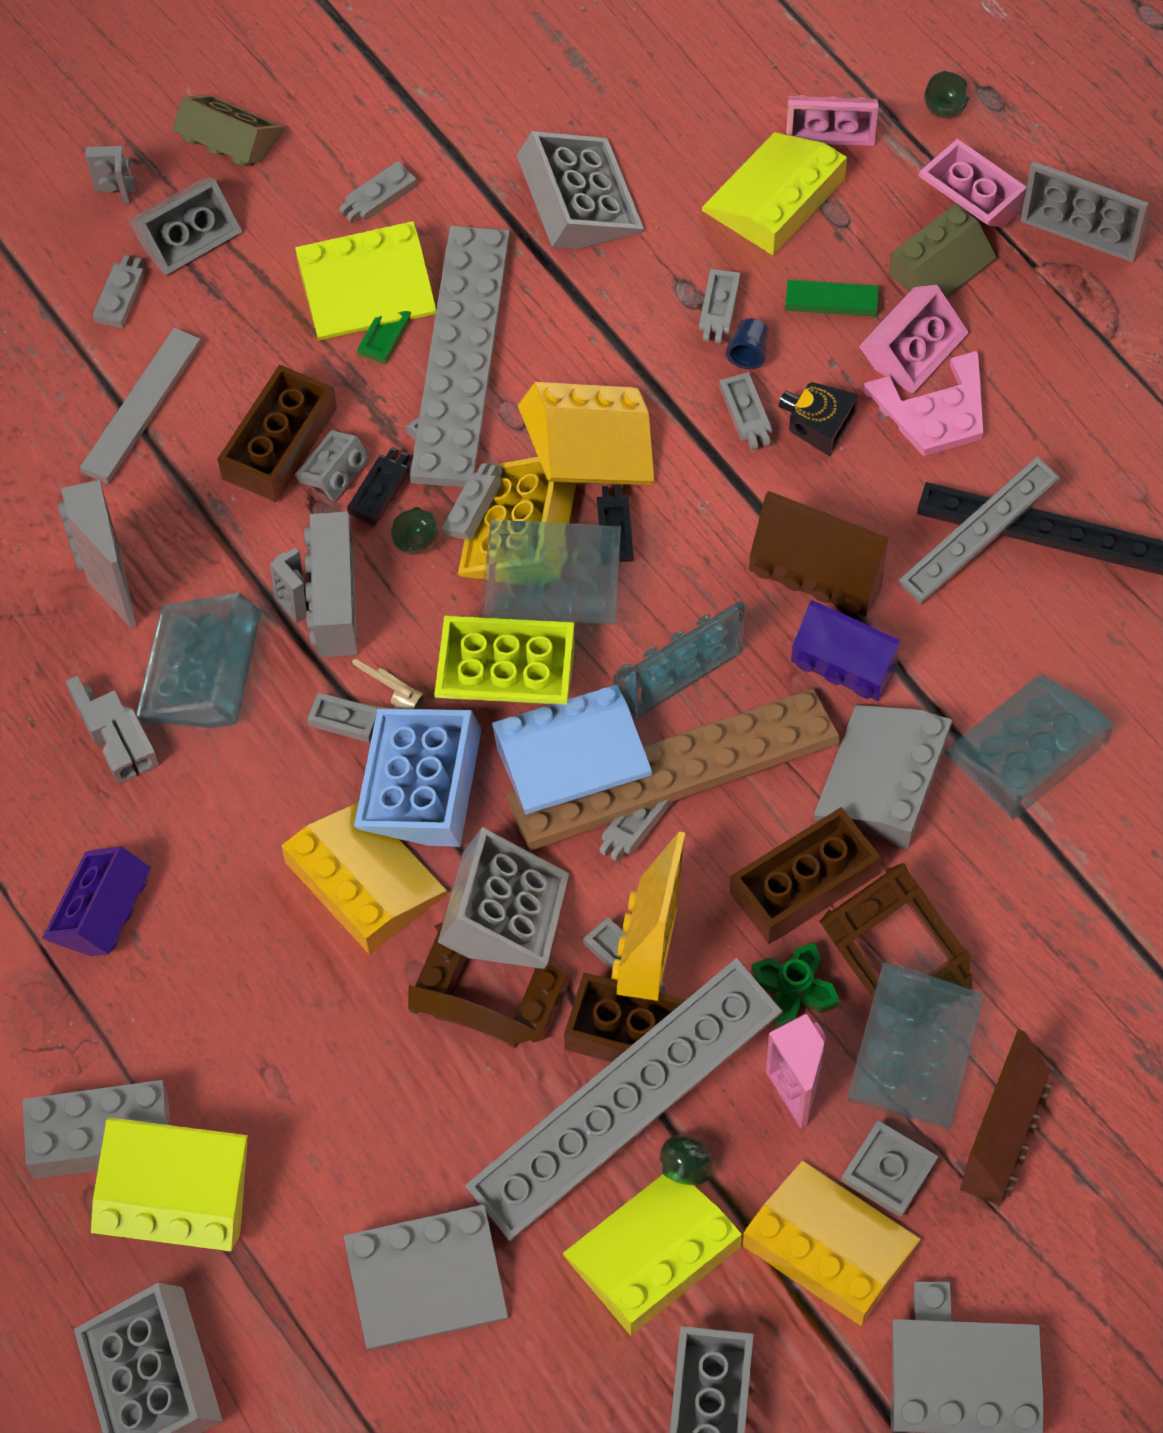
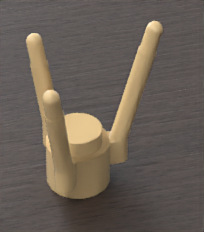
M357 659L352 661L353 665L395 690L391 698V704L395 705V709H420L424 700L423 693L409 687L383 668H379L376 671ZM363 704L378 709H392L375 705Z

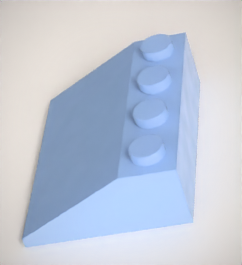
M618 685L570 698L567 705L552 704L492 723L498 753L525 815L652 775L630 711Z
M377 709L354 824L355 829L427 846H461L482 731L472 710Z

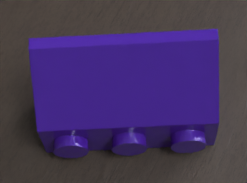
M811 600L792 646L791 662L795 663L801 670L812 671L825 677L828 682L834 685H843L854 690L862 698H871L879 702L896 672L900 640Z
M122 846L85 851L42 938L88 956L109 955L119 941L118 935L123 924L132 915V906L138 894L143 891L147 884L146 877L151 867Z

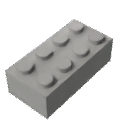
M347 511L310 514V526L304 527L305 545L308 554H305L306 574H308L306 598L307 602H309L306 618L307 628L310 630L311 646H317L319 658L357 655L354 544L349 513Z
M163 1080L22 1099L26 1166L33 1179L98 1171L106 1119L108 1117L171 1125L168 1093Z
M680 1326L670 1433H745L754 1334Z

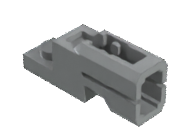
M78 676L66 681L71 698L95 746L98 747L106 744L103 754L117 783H124L137 777L127 750L140 775L159 765L156 754L133 709L122 706L115 690L95 699L89 684L83 687Z

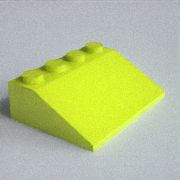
M774 132L702 207V211L774 256L845 180L847 157L823 142Z
M413 221L295 247L299 272L318 341L368 330L375 317L382 316L379 325L399 321L402 315L398 312L402 311L411 312L410 320L436 314L422 249Z
M444 616L435 698L567 705L575 647L574 622Z
M108 1117L106 1119L93 1196L91 1233L232 1251L241 1232L248 1135Z
M671 1167L564 1251L563 1256L631 1336L741 1248L742 1234L719 1207L675 1168Z

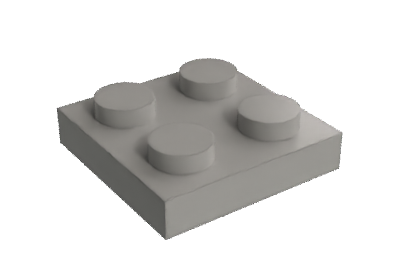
M878 1120L843 1173L841 1182L902 1218L938 1162L939 1156Z

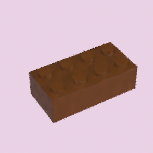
M279 364L217 458L222 479L277 502L337 409L334 387Z
M840 807L731 875L730 894L767 943L770 944L879 875L881 857L843 808Z
M583 972L564 1032L565 1050L613 1062L687 999L661 992L659 993L658 1001L617 995L618 981Z

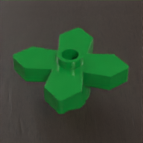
M814 943L796 948L792 960L787 961L783 965L771 958L752 964L751 973L753 978L763 989L776 993L772 1000L782 1010V1014L773 1021L775 1028H780L795 1020L801 1003L818 1013L835 1009L839 1005V998L833 984L814 978L822 963L821 956Z

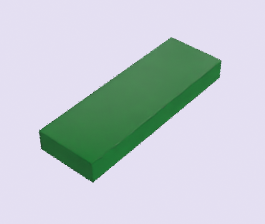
M787 280L785 311L872 317L877 315L878 285Z

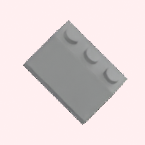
M202 178L128 220L141 246L164 275L175 271L242 232L215 178Z

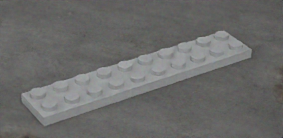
M450 226L410 472L411 483L464 487L466 482L471 481L472 475L476 471L510 241V230Z
M737 958L734 959L465 1186L479 1204L485 1206L488 1215L509 1241L514 1240L782 1014V1010Z

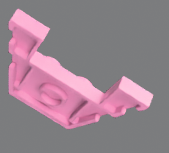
M977 351L951 358L950 367L957 380V386L901 401L891 377L887 376L864 383L863 391L868 398L872 397L877 402L879 410L886 417L890 416L899 426L898 430L923 456L982 440L983 420Z

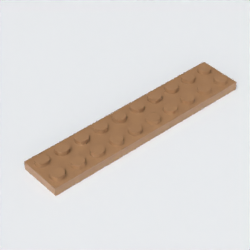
M810 689L644 746L643 749L652 771L651 776L526 815L515 791L506 794L507 802L529 851L612 823L618 817L624 815L626 817L632 816L633 812L637 810L655 808L659 802L669 799V802L839 744V735L814 689Z

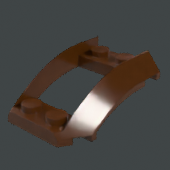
M901 863L886 869L884 875L831 911L829 909L819 922L883 1013L906 1025L917 1028L972 989V974H970L971 956L946 925L921 887L916 883L905 863ZM907 903L948 961L894 998L859 950L854 940Z
M443 922L435 925L434 927L438 933L416 985H409L408 1010L415 1014L417 1012L430 1014L436 1019L477 1030L506 1042L510 1047L516 1048L517 1044L531 1040L534 1043L547 1039L571 979L553 957L549 956L548 964L544 969L535 968L516 1017L513 1020L476 1003L451 996L467 957L438 943Z

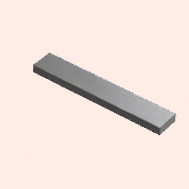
M173 328L80 466L81 473L103 483H110L201 347L200 338Z
M1037 456L900 578L898 584L921 606L1059 482L1060 477Z

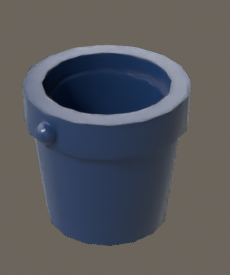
M753 318L742 320L732 339L728 342L726 348L728 360L733 365L747 370L761 367L767 352V326Z

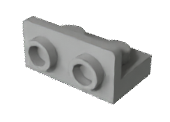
M122 146L86 147L85 158L94 190L107 193L120 191L123 204H130V193H135L134 175H131L130 158H125Z
M331 430L297 471L295 476L301 484L321 488L329 500L336 501L364 467L370 456L357 436Z
M294 548L287 553L279 554L270 563L274 598L297 624L306 618L307 598L304 594L306 583L302 575L300 552Z

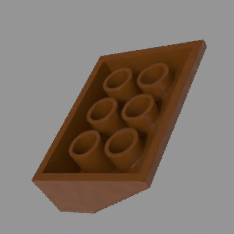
M767 491L750 553L749 571L754 572L755 575L762 579H772L782 583L790 590H799L810 594L820 602H830L840 606L848 613L867 617L882 587L888 537Z
M1018 1029L971 1149L960 1190L999 1206L1004 1194L1010 1197L1018 1179L1017 1176L1012 1175L1016 1163L1020 1165L1024 1163L1030 1147L1024 1144L1027 1132L1035 1134L1041 1114L1035 1112L1039 1102L1046 1104L1053 1085L1047 1082L1050 1073L1049 1067L1023 1030Z

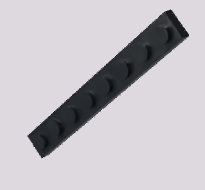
M925 482L917 514L961 525L990 498ZM1029 508L1000 534L1163 575V540L1034 508Z

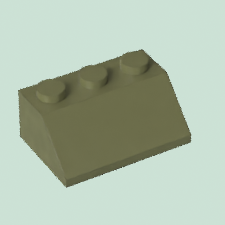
M208 94L182 97L172 131L181 134L184 141L193 144L200 142L207 145L206 149L209 152L218 155L225 153L232 156L234 163L249 166V163L261 162L282 134L284 127Z
M955 203L891 252L889 275L909 292L914 287L938 285L947 299L993 264L997 257L978 220L959 204Z

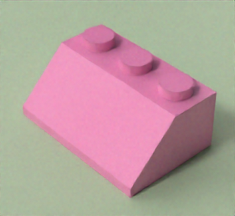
M788 96L786 135L819 141L825 144L874 146L878 101L877 99L838 98L833 96Z
M956 139L919 171L918 176L989 226L1003 228L1023 209L1027 187L959 139Z
M938 285L914 287L859 347L877 372L885 377L890 376L894 383L908 392L914 393L969 332Z
M807 1014L769 1033L766 1063L767 1075L800 1129L808 1124L819 1084L821 1067L823 1066L822 1058L826 1036L821 1026L817 1022L812 1023Z

